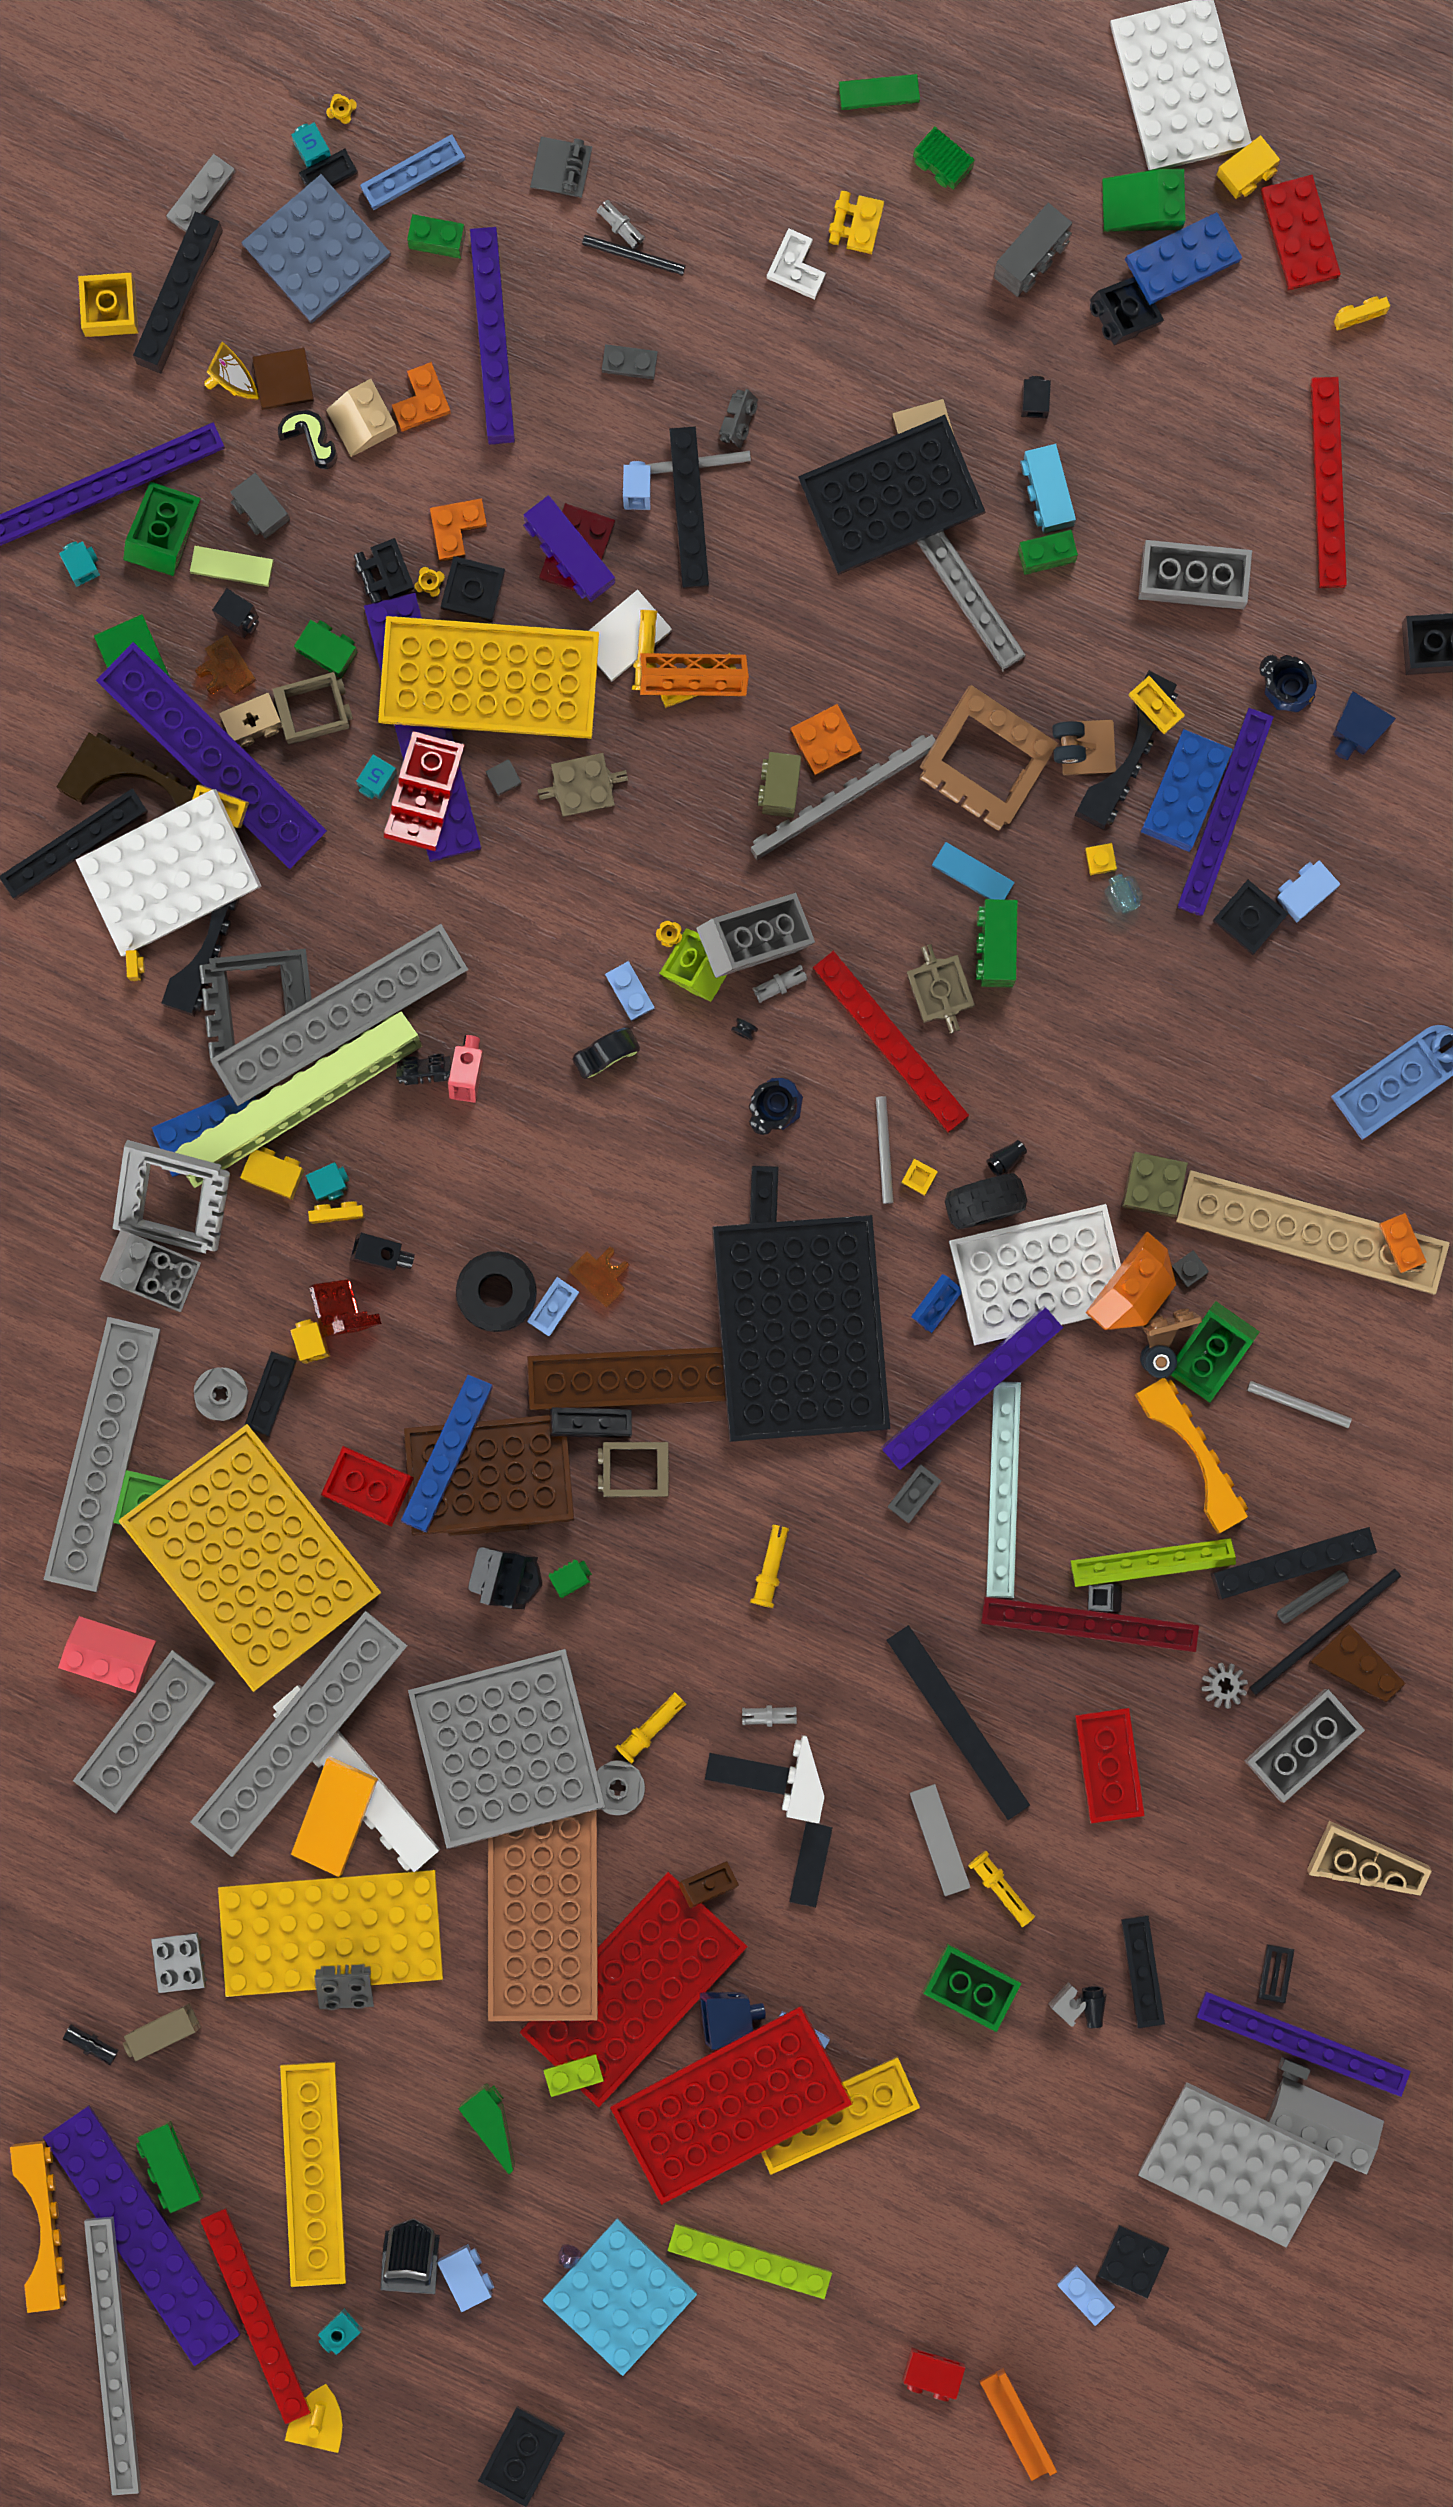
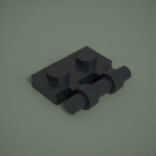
M395 538L370 547L373 558L366 560L364 552L354 555L357 564L355 565L356 571L362 576L365 584L363 589L366 596L370 597L372 604L382 601L379 592L387 589L390 598L415 589ZM378 567L382 580L375 582L371 570Z

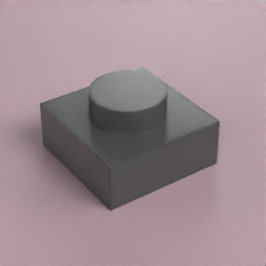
M1194 1250L1172 1265V1269L1186 1288L1209 1272Z
M1283 2057L1278 2065V2068L1284 2071L1282 2076L1298 2082L1299 2078L1307 2080L1310 2073L1309 2068Z

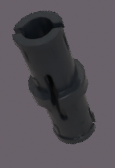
M72 2024L62 2039L82 2049L83 2054L87 2056L91 2054L108 2063V2065L113 2063L119 2051L100 2041L97 2035L93 2034L91 2036Z

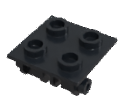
M432 1054L427 1059H418L417 1057L403 1058L402 1061L397 1062L396 1079H399V1084L404 1083L405 1086L418 1084V1077H420V1083L424 1084L423 1076H428L429 1083H432V1075L434 1082L448 1081L447 1078L450 1077L451 1056L444 1057V1054Z

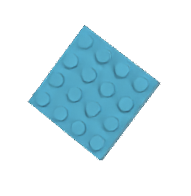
M617 2218L543 2298V2301L623 2376L695 2298L697 2292Z

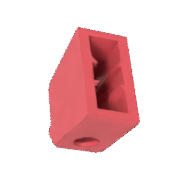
M464 1036L463 1046L455 1047L448 1082L449 1099L476 1103L483 1064L482 1050L478 1049L480 1038L476 1036Z

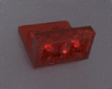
M349 1279L309 1286L322 1338L356 1333L382 1324L379 1313L368 1315L367 1311L358 1312Z

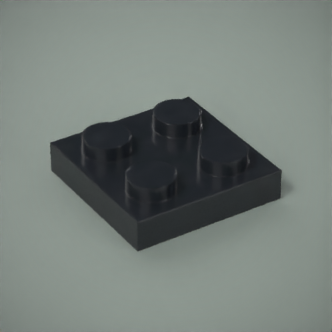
M453 556L441 609L493 622L505 569Z
M1248 879L1212 921L1254 955L1289 913Z
M1118 2224L1097 2276L1148 2299L1169 2247Z

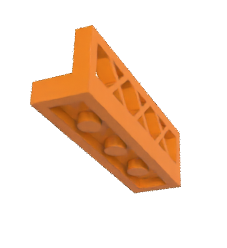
M640 653V695L746 696L749 674L746 655ZM646 663H657L660 667L647 668ZM676 663H683V664H685L687 667H686V668H677V667L674 666V665H675ZM711 664L714 667L709 669L703 668L700 665ZM740 664L741 669H731L727 665Z
M1004 2368L981 2379L980 2384L1031 2481L1046 2473H1049L1050 2476L1057 2473L1054 2463Z

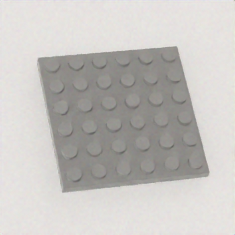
M566 1649L408 1690L447 1849L606 1808Z

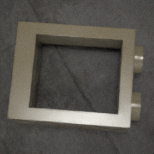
M334 672L272 689L288 745L350 728L348 720L353 719L349 704H343L341 696L346 694L342 678L337 679ZM331 686L340 721L296 732L287 698Z
M603 1442V1448H598V1464H603V1475H598V1492L603 1491V1497H669L668 1442ZM610 1450H657L658 1490H611Z
M189 2003L131 2031L124 2036L126 2041L123 2042V2046L129 2057L133 2056L135 2061H138L195 2033L201 2026Z

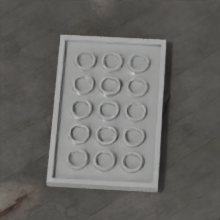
M1186 2082L1144 2160L1138 2176L1287 2247L1333 2164L1335 2154Z

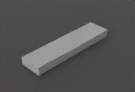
M933 1784L910 1792L909 1794L944 1896L971 1888L936 1785Z

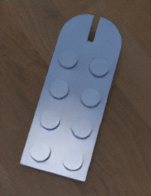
M1435 1025L1425 1029L1331 1096L1362 1140L1453 1076V1046L1444 1053L1439 1051L1440 1048L1453 1040L1452 1028L1444 1025Z

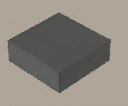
M509 759L485 771L498 796L522 784Z

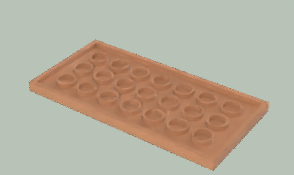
M597 1810L488 1838V2021L598 2020Z

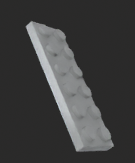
M172 1650L73 1781L115 1814L118 1813L216 1682Z

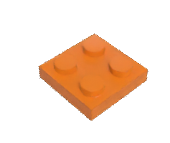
M838 704L790 728L814 776L862 753V749Z

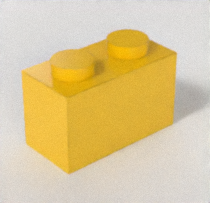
M1260 135L1219 166L1216 175L1235 199L1242 194L1246 197L1257 188L1256 184L1262 179L1267 181L1278 172L1276 168L1280 159Z
M260 1147L259 1150L250 1153L240 1178L293 1200L305 1171L302 1167H299L300 1161L285 1156L284 1160L274 1157L276 1152L265 1147Z
M311 1319L295 1324L296 1328L291 1330V1334L302 1363L307 1364L330 1356L320 1324L311 1321Z

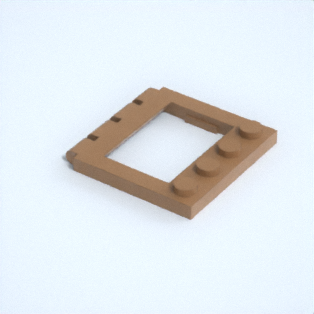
M970 685L920 765V768L924 771L919 779L934 789L938 787L940 782H943L939 790L940 793L955 803H958L962 796H964L965 799L961 807L978 818L985 810L986 814L983 821L996 830H1000L1003 824H1010L1058 743ZM969 715L1032 757L1026 768L1020 772L1005 802L942 761Z

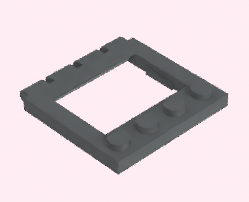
M306 949L209 959V964L199 965L201 984L212 983V988L202 989L204 1011L215 1010V1015L205 1016L207 1038L218 1037V1042L208 1043L210 1059L235 1045L227 971L266 969L269 966L280 965L285 1013L287 1015L312 1000Z

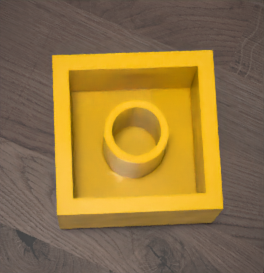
M132 273L78 276L81 328L85 337L138 333L136 286Z

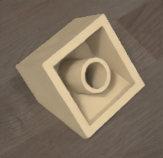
M372 379L345 392L326 410L350 457L398 433L396 425Z

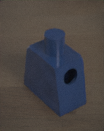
M1353 691L1346 701L1333 732V736L1341 740L1335 750V754L1344 760H1348L1354 750L1365 754L1392 725L1396 718Z
M700 1993L705 2044L712 2050L724 2047L753 2031L752 2021L766 2018L763 2003L750 2005L749 1998L744 1993Z

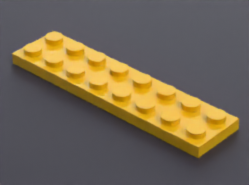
M336 2061L280 2065L291 2287L346 2284Z

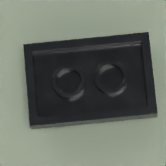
M517 2406L478 2482L527 2507L565 2435V2431Z

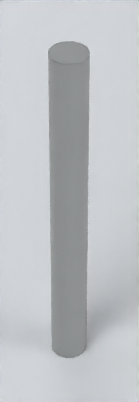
M750 451L698 457L699 468L751 461ZM672 461L645 464L651 466V474L673 472Z
M886 1096L876 1097L882 1200L883 1204L893 1203L887 1100Z
M1250 1381L1247 1387V1391L1340 1426L1346 1428L1350 1426L1352 1420L1350 1417Z

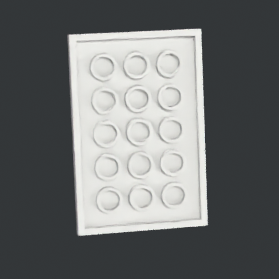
M1192 0L1111 20L1110 26L1149 171L1168 169L1237 152L1252 142L1214 0Z
M212 789L76 859L121 956H126V951L138 950L262 887L216 789Z
M1106 1204L949 1241L974 1346L1007 1338L1043 1306L1050 1311L1061 1325L1090 1319L1091 1317L1085 1312L1121 1266Z

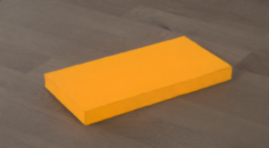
M329 1756L326 1759L291 1855L340 1877L343 1874L378 1778Z

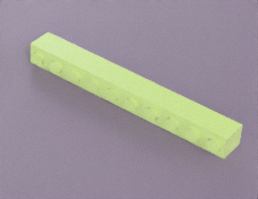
M402 1011L396 1015H391L374 1029L364 1031L353 1042L343 1044L337 1052L319 1059L308 1070L298 1072L287 1083L274 1087L263 1098L250 1102L242 1111L229 1115L221 1124L205 1130L197 1139L182 1144L175 1153L220 1164L221 1169L225 1170L422 1047L419 1036ZM190 1174L186 1175L194 1188L203 1182L201 1177Z

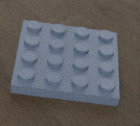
M322 174L241 242L242 246L311 324L391 256L390 251Z

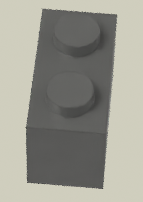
M256 473L230 491L234 499L231 501L232 506L240 515L244 512L250 519L247 524L255 535L261 533L266 539L290 521L288 513Z

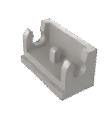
M1068 1982L1048 2005L1073 2027L1076 2024L1074 2022L1076 2018L1084 2011L1086 2002L1081 2003L1080 1998L1077 2000L1073 1999L1078 1991Z

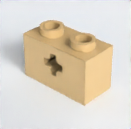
M269 693L219 713L228 735L242 748L253 744L255 738L263 735L267 738L277 734L279 728L283 727ZM253 717L256 726L251 728L248 719Z

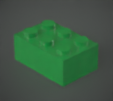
M985 899L983 906H979V911H977V927H982V933H978L976 953H981V960H978V964H976V980H981V987L1013 988L1016 982L1018 900Z
M947 1943L922 1992L924 1995L997 2032L1022 1983Z

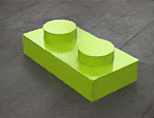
M596 2054L543 2070L551 2097L604 2081Z

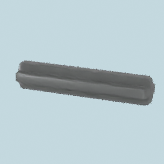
M1343 1570L1337 1571L1278 1610V1618L1283 1624L1288 1623L1348 1583L1347 1575Z

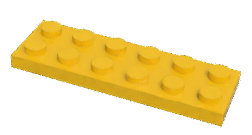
M895 2057L842 2081L853 2101L851 2106L761 2152L770 2175L919 2109L920 2106L899 2058Z

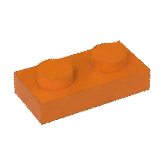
M1406 1213L1379 1224L1400 1274L1426 1263Z

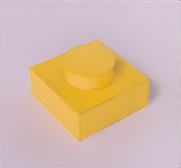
M1112 843L1087 847L1085 849L1090 875L1117 870Z
M137 950L126 951L127 978L130 981L141 980V973H145L144 957H140Z
M914 1159L901 1183L925 1196L938 1171Z

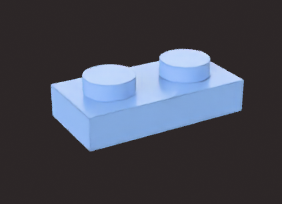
M629 961L605 974L631 1022L655 1009Z
M557 1277L527 1322L550 1337L580 1292Z
M1077 2265L1057 2283L1058 2287L1095 2326L1115 2308L1110 2300Z

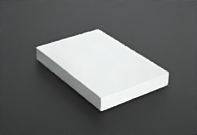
M636 590L589 630L599 632L597 666L611 682L637 660L640 610H655L639 590ZM658 612L655 645L672 632L671 627Z

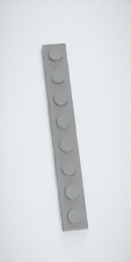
M924 735L918 737L911 742V748L904 752L902 749L894 752L888 757L890 761L882 766L879 763L873 765L866 770L867 775L860 780L857 777L849 780L843 785L845 789L835 794L832 791L821 798L822 803L815 808L810 805L798 813L799 818L792 822L788 819L780 823L776 827L777 831L770 836L766 833L759 836L753 841L754 846L751 847L752 854L756 860L760 859L922 758L930 751L936 741L933 735L927 738Z

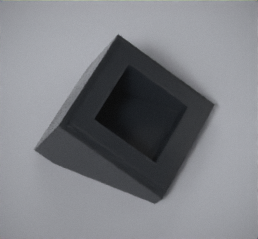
M1089 1585L1088 1611H1121L1122 1585Z

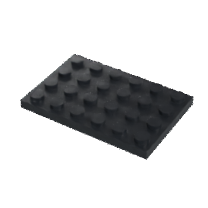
M946 415L937 417L798 476L838 575L986 513Z

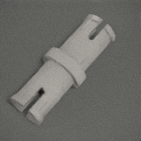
M609 200L603 202L605 206L600 205L597 213L612 226V231L615 234L619 233L632 249H636L639 246L637 243L641 244L645 236L630 223V218L627 215L623 216Z
M798 965V967L784 974L773 975V979L752 989L755 996H757L758 1002L762 1003V1001L776 994L786 993L787 989L808 979L805 972H803L802 966Z
M767 1705V1708H742V1716H753L742 1717L743 1725L767 1724V1727H772V1724H797L796 1716H786L797 1715L796 1707L772 1708V1705Z

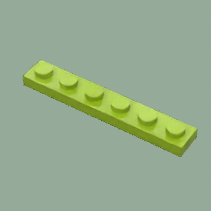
M1231 1538L1071 1560L1075 1587L1236 1565V1556Z
M675 2223L667 2250L821 2299H825L832 2276V2271Z

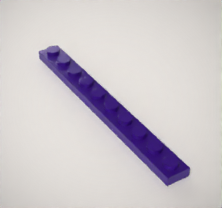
M214 422L0 514V546L225 449Z

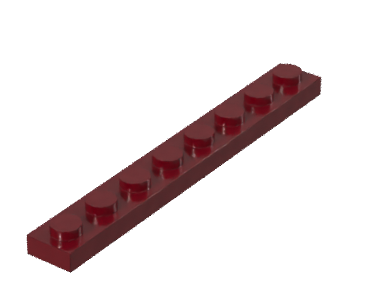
M984 1597L981 1624L1196 1652L1199 1625Z

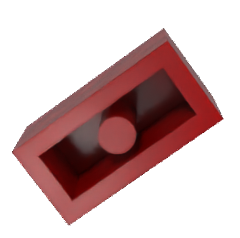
M911 2348L902 2379L903 2384L907 2385L908 2390L922 2394L923 2390L934 2393V2398L949 2402V2398L956 2400L964 2375L965 2365L955 2360Z

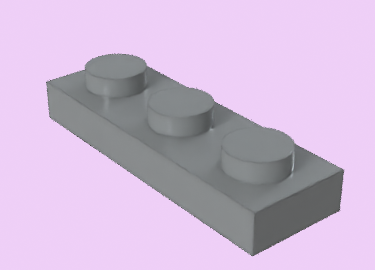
M213 154L166 215L167 219L186 232L195 211L201 214L207 211L235 174V169Z

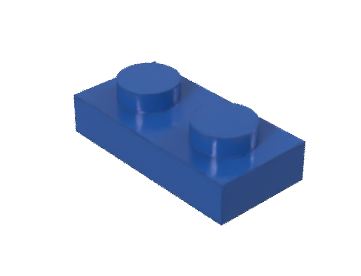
M942 1274L911 1318L925 1330L932 1333L960 1296L961 1288L949 1277Z

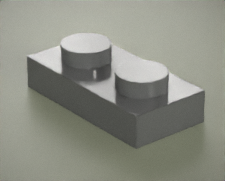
M605 344L602 373L654 380L658 351Z
M920 1464L887 1507L909 1524L941 1483V1480Z

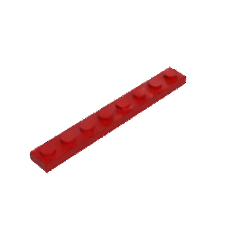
M1314 377L1311 379L1319 588H1345L1347 586L1339 377Z
M834 950L813 967L817 975L947 1133L969 1117L965 1109Z
M227 2208L200 2219L284 2423H290L310 2414L309 2404Z

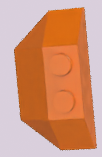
M1146 1232L1085 1313L1104 1330L1146 1326L1176 1286L1168 1249L1149 1232Z

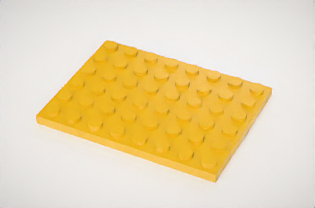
M248 1424L119 1520V1523L253 1692L381 1594L373 1581Z

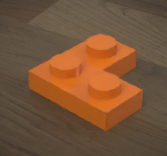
M432 362L407 371L416 396L392 404L401 431L451 413Z
M482 498L430 508L439 561L452 560L453 556L466 557L461 531L487 527Z

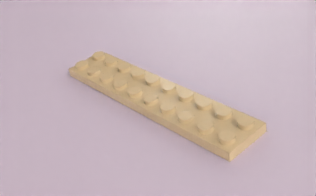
M1192 1170L1189 1171L1175 1222L1433 1295L1437 1292L1450 1242L1414 1233L1426 1263L1400 1274L1379 1225L1380 1223Z

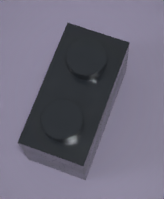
M226 588L212 609L219 623L242 638H245L248 633L251 635L259 624L257 620L259 616L254 605Z

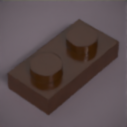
M727 1861L684 1879L678 1884L690 1908L739 1886Z

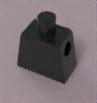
M361 1232L356 1235L350 1261L389 1271H394L396 1266L411 1270L415 1254L402 1251L401 1243ZM382 1249L390 1252L388 1260L381 1257Z

